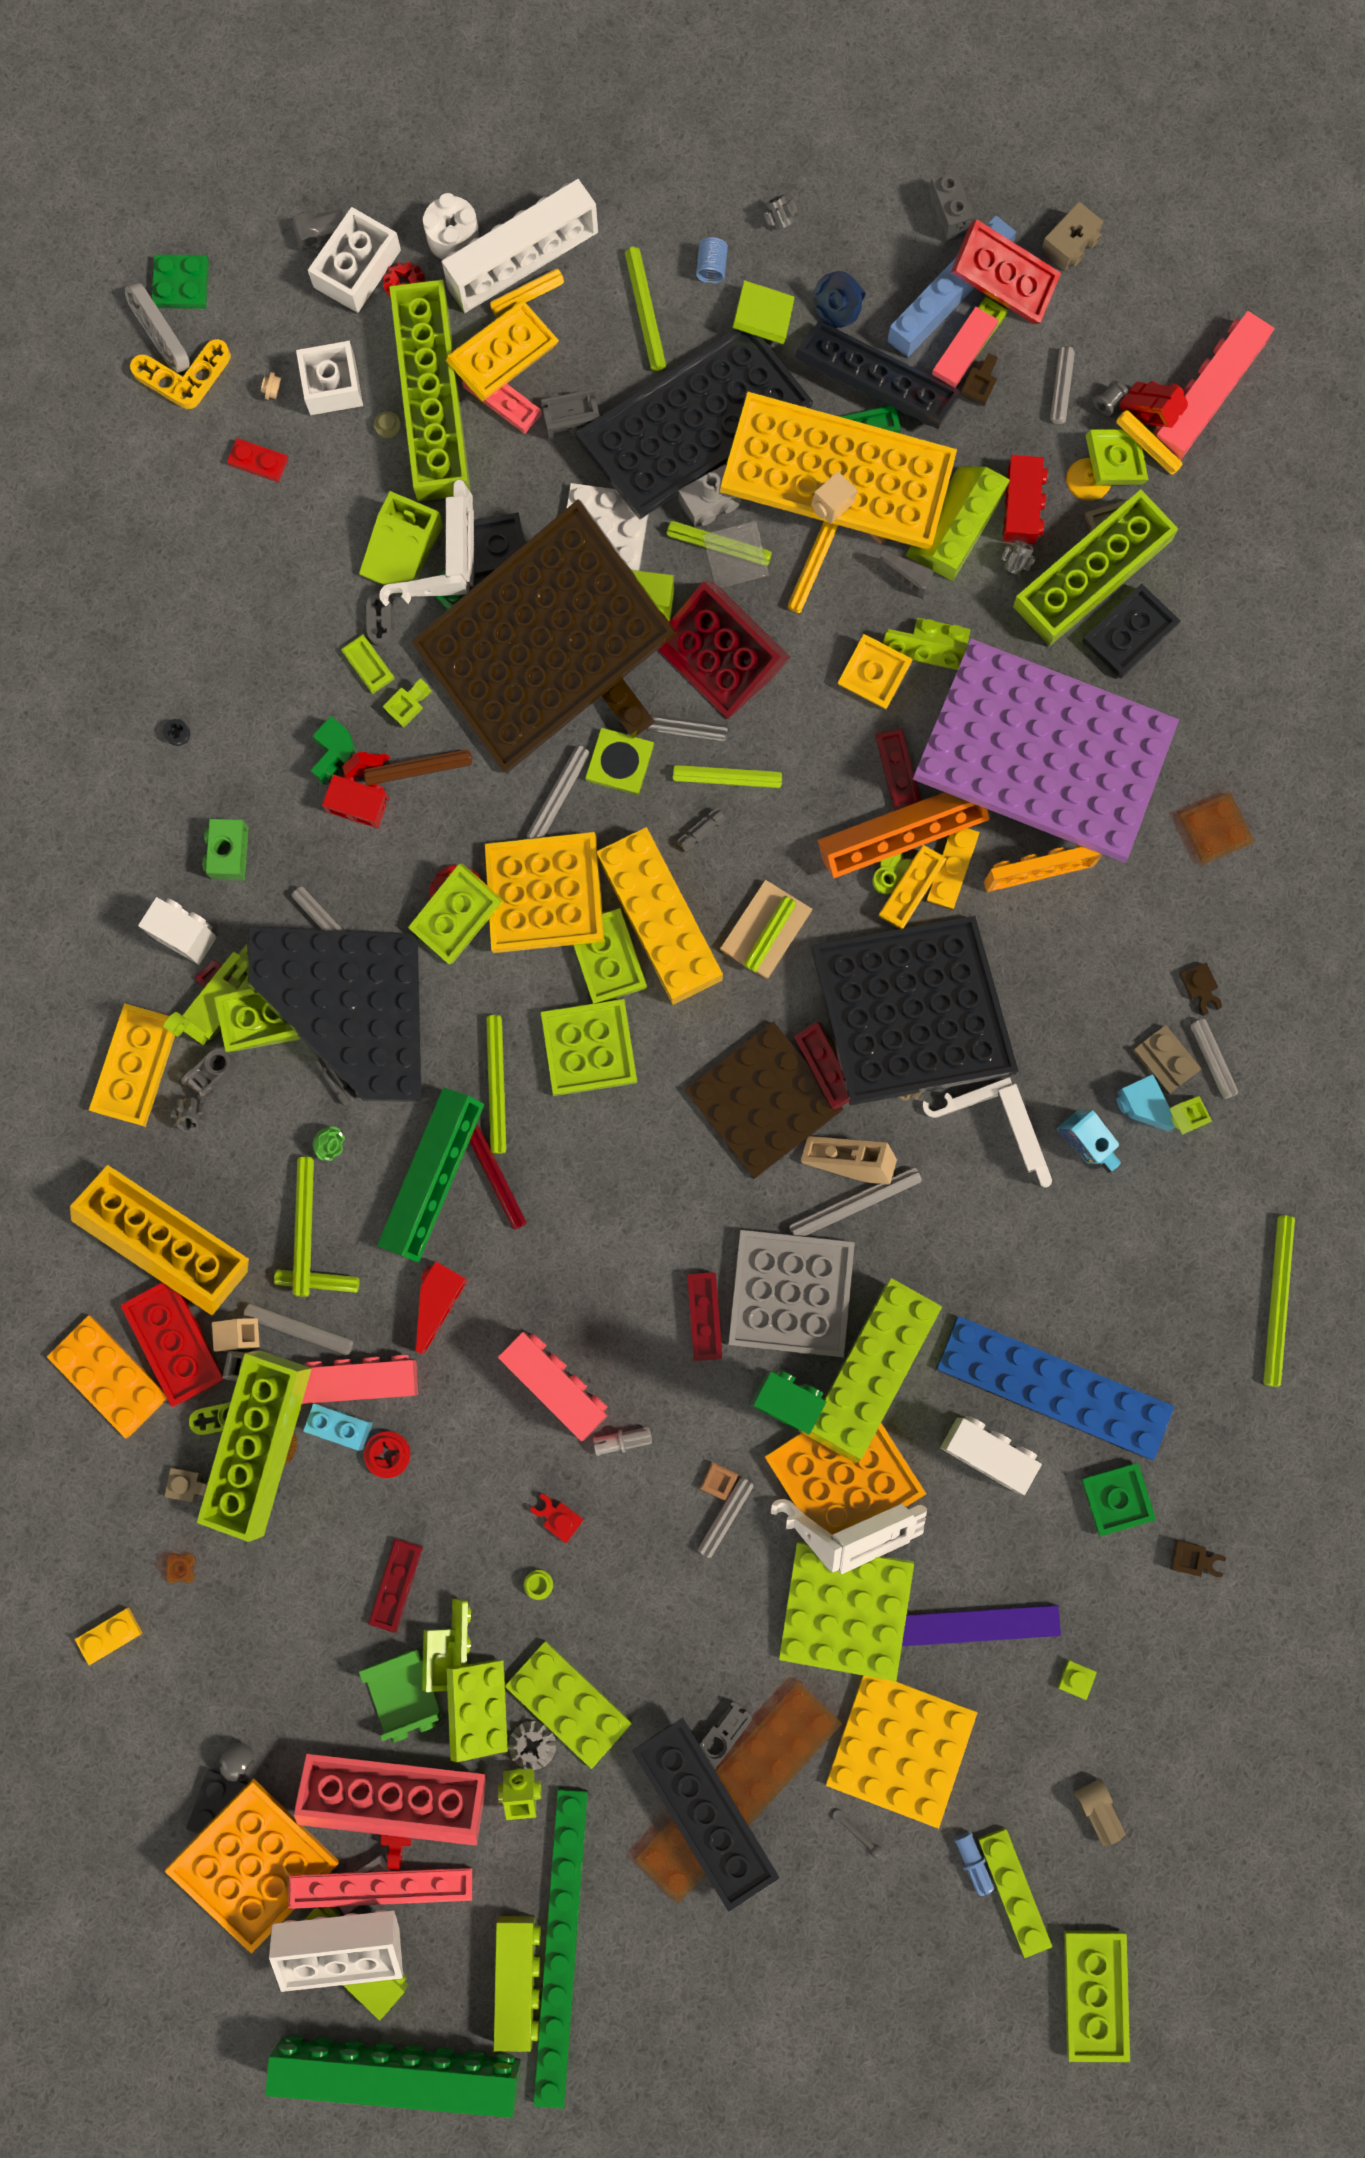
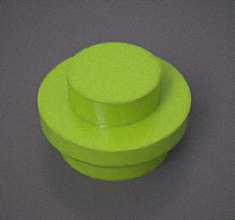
M534 1570L526 1576L524 1590L530 1598L542 1600L552 1592L553 1579L548 1572Z

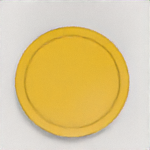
M1090 458L1079 459L1068 469L1066 475L1067 486L1073 495L1082 500H1097L1103 497L1111 487V485L1095 484Z

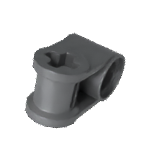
M212 1050L184 1075L181 1083L184 1086L188 1085L198 1095L197 1099L203 1103L234 1073L236 1060L233 1056L222 1050ZM224 1057L226 1065L222 1070L217 1071L215 1067L216 1062L219 1058Z

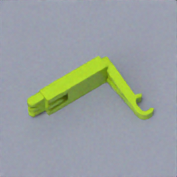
M247 944L239 954L235 952L231 954L183 1016L178 1012H174L165 1021L163 1027L177 1037L184 1031L202 1045L208 1039L212 1041L221 1030L214 997L249 989L247 976L244 975V972L247 973ZM231 975L232 977H231L230 980L227 982V981H226L227 978Z

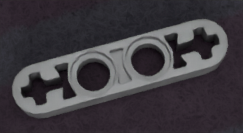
M141 283L127 286L125 288V296L130 308L168 367L175 373L188 370L189 359L186 351Z

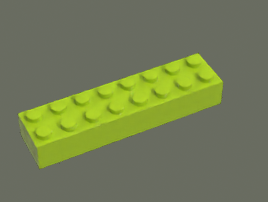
M443 280L390 286L413 488L417 501L454 497V483L457 480H462L471 492L456 371L446 361L447 356L453 352V343Z

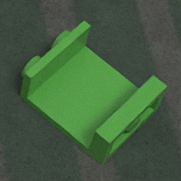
M419 1648L363 1668L359 1672L362 1683H368L384 1731L381 1734L382 1741L391 1739V1742L395 1743L409 1737L408 1732L419 1728L420 1732H424L437 1726L436 1721L441 1718L442 1714L434 1692L422 1691L423 1659Z

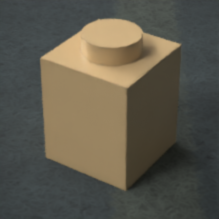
M837 472L815 491L811 506L820 518H825L831 524L854 504L858 490Z
M258 1318L212 1322L214 1351H234L260 1347Z

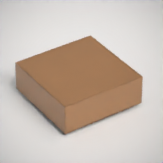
M712 1462L700 1489L727 1501L738 1474Z

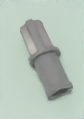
M648 1427L626 1432L618 1430L616 1434L593 1437L596 1455L600 1456L621 1450L623 1453H626V1449L649 1445L652 1443L651 1431Z

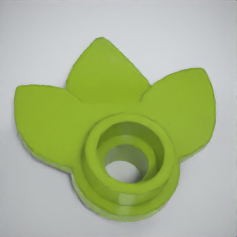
M900 853L881 860L880 868L875 871L872 878L874 888L881 894H892L913 859H903V854ZM885 875L890 878V880H891V883H890V884L885 883V881H884V876H885Z

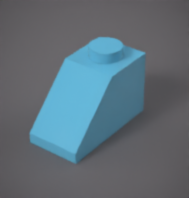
M1150 1075L1117 1092L1119 1096L1116 1099L1117 1104L1123 1113L1127 1112L1129 1118L1167 1132L1176 1128L1171 1120L1172 1113L1154 1075Z

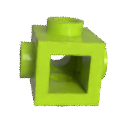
M517 1768L503 1771V1784H498L499 1803L504 1805L506 1820L536 1818V1800L542 1799L541 1781H535L533 1768Z

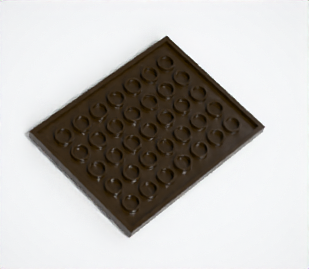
M577 499L411 642L502 771L508 773L678 633L582 501Z

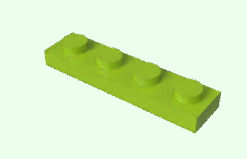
M1002 1828L978 1838L1024 1958L1052 1948L1007 1829Z

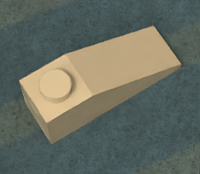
M812 1136L807 1138L801 1158L802 1164L858 1181L880 1184L891 1183L897 1161L889 1144L886 1142Z

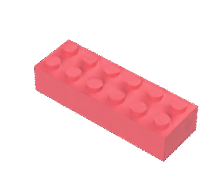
M306 1754L294 1816L297 1824L302 1826L477 1846L486 1790L485 1774Z

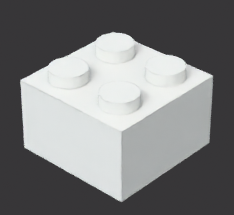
M350 341L296 350L304 400L310 415L363 406L356 361Z
M156 897L138 925L153 939L200 965L217 938L211 932L213 927L206 923L205 919L194 912H191L189 915L187 911L182 909L181 905L169 898L164 902Z

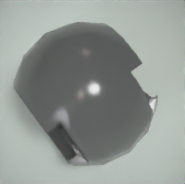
M230 1744L224 1750L219 1760L221 1767H219L220 1774L227 1781H244L250 1775L255 1765L253 1758H255L254 1751L247 1744Z

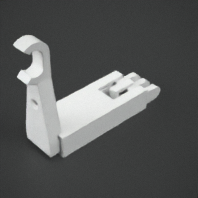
M457 480L454 483V497L446 498V574L385 585L380 591V600L385 606L390 603L388 597L393 593L402 592L401 597L409 604L413 596L464 595L469 592V588L474 587L473 496L462 480Z
M1010 1077L954 1099L946 1093L945 1099L948 1101V1104L945 1108L937 1111H931L929 1103L923 1101L924 1112L929 1117L937 1118L998 1097L999 1092L1028 1173L1035 1171L1042 1187L1047 1188L1051 1185L1052 1178L1016 1084L1012 1085Z
M779 1499L773 1502L771 1514L787 1513L789 1516L786 1529L795 1528L831 1572L838 1571L840 1574H843L876 1557L910 1543L911 1539L922 1535L927 1508L923 1505H918L908 1510L903 1504H900L833 1535L803 1514L789 1500Z

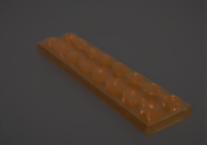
M799 1680L716 1769V1772L749 1826L842 1725V1722ZM673 1819L661 1829L635 1858V1861L677 1903L705 1875L704 1870Z

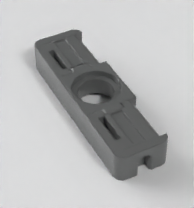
M736 1701L730 1702L732 1707L729 1706L716 1723L718 1726L713 1724L699 1743L715 1769L752 1720L751 1713ZM718 1737L723 1741L724 1747L720 1753L713 1754L708 1751L706 1744L710 1738Z

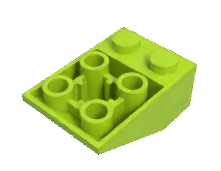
M390 491L377 516L359 574L384 586L392 583L417 580L442 530L443 523L440 512Z

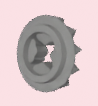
M527 1721L520 1724L510 1736L508 1748L511 1759L523 1769L533 1768V1770L544 1768L552 1760L556 1751V1740L553 1732L545 1724L538 1721ZM525 1735L533 1742L543 1739L537 1747L539 1757L532 1751L521 1753L527 1746Z

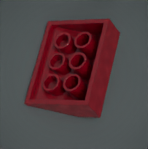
M703 581L673 617L670 624L678 634L658 649L727 719L734 715L762 689L791 658L715 582Z

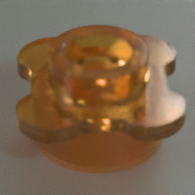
M171 1554L167 1558L166 1580L171 1584L184 1581L187 1584L192 1583L196 1577L193 1573V1565L196 1563L195 1556L187 1554L185 1557H178L176 1554ZM180 1566L184 1568L182 1572L179 1571Z

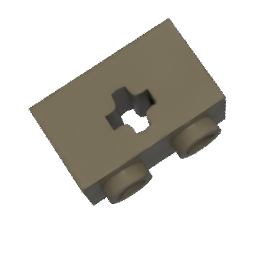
M1078 202L1045 237L1041 253L1064 271L1071 264L1075 267L1082 260L1085 254L1084 250L1088 246L1093 248L1102 236L1100 231L1104 221L1082 203Z

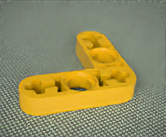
M214 339L206 344L183 377L147 355L134 357L130 363V369L139 382L180 407L192 409L200 403L228 364L231 353L224 341ZM221 349L223 355H216L214 357L212 352L214 350L218 352ZM140 365L142 367H145L147 365L149 370L152 373H154L153 376L151 377L150 373H148L145 370H142L140 372L138 367ZM202 369L210 372L205 380H198L196 378L197 372ZM164 377L172 378V384L167 388L159 386L160 380ZM191 391L193 397H186L184 399L182 394L184 392L188 394Z

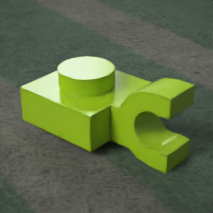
M420 678L409 692H406L401 687L383 708L404 728L423 709L418 702L422 701L432 691Z

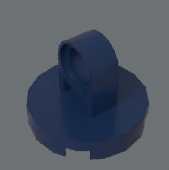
M835 271L825 274L817 282L814 290V296L817 295L818 306H815L816 313L822 322L832 327L842 328L852 325L858 319L861 312L862 301L866 296V292L847 272Z

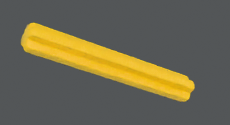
M826 521L823 522L788 602V610L794 613L802 611L839 525L830 524Z

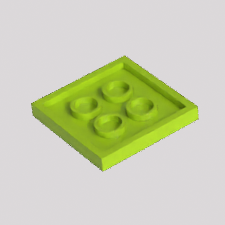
M624 999L541 1012L553 1096L637 1083Z

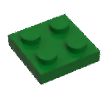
M154 254L152 300L157 308L207 309L208 256Z
M1132 1463L1081 1478L1098 1536L1101 1537L1156 1520L1139 1463Z

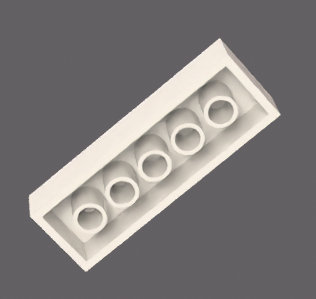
M577 179L572 183L564 184L549 197L541 198L529 209L519 211L514 218L504 224L496 225L484 236L473 239L461 250L447 255L442 260L447 288L463 312L470 311L597 234L596 203L580 180Z

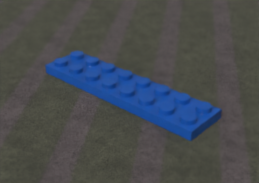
M957 1316L936 1369L1153 1461L1175 1407L960 1316Z

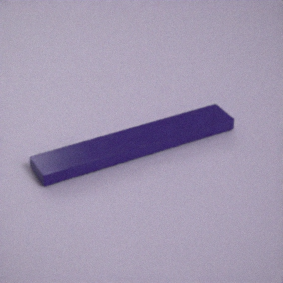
M1046 1605L906 1615L902 1646L1061 1636L1059 1606Z

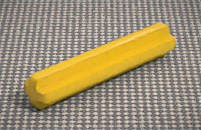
M554 269L491 301L490 307L493 314L498 317L521 300L526 303L562 285L564 279L560 270Z
M1126 410L1117 418L1116 423L1169 474L1173 475L1180 469L1182 461L1132 413Z

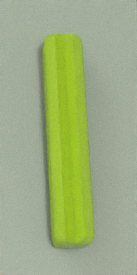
M788 896L782 897L744 961V966L750 971L756 972L795 908L796 902Z
M276 1270L274 1284L293 1287V1271ZM310 1272V1288L354 1293L359 1290L360 1280L358 1277Z

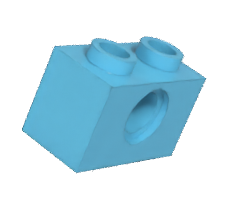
M313 1403L303 1432L359 1451L364 1450L373 1422L320 1403Z

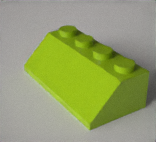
M959 466L948 483L932 548L924 549L911 545L906 556L954 581L1005 495L1010 479L988 467Z

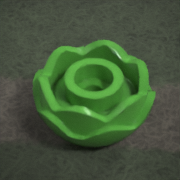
M326 1127L315 1135L313 1139L314 1153L322 1161H332L335 1156L342 1153V1143L345 1140V1136L340 1132L339 1128Z

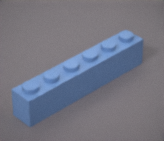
M996 215L987 226L1014 242L1016 231ZM956 258L890 326L887 342L906 358L922 344L975 288L951 273Z

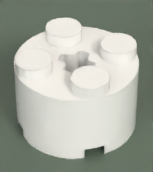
M445 193L439 199L433 201L426 209L423 216L424 230L430 250L438 258L444 260L451 252L459 251L466 247L473 239L479 238L476 213L466 200L453 194Z

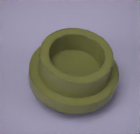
M385 411L376 416L374 428L379 436L392 438L399 433L401 422L395 413Z

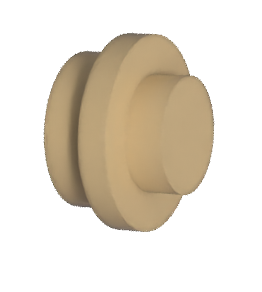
M273 372L270 373L269 377L264 376L261 392L265 393V399L267 400L270 398L277 399L281 378L275 376Z

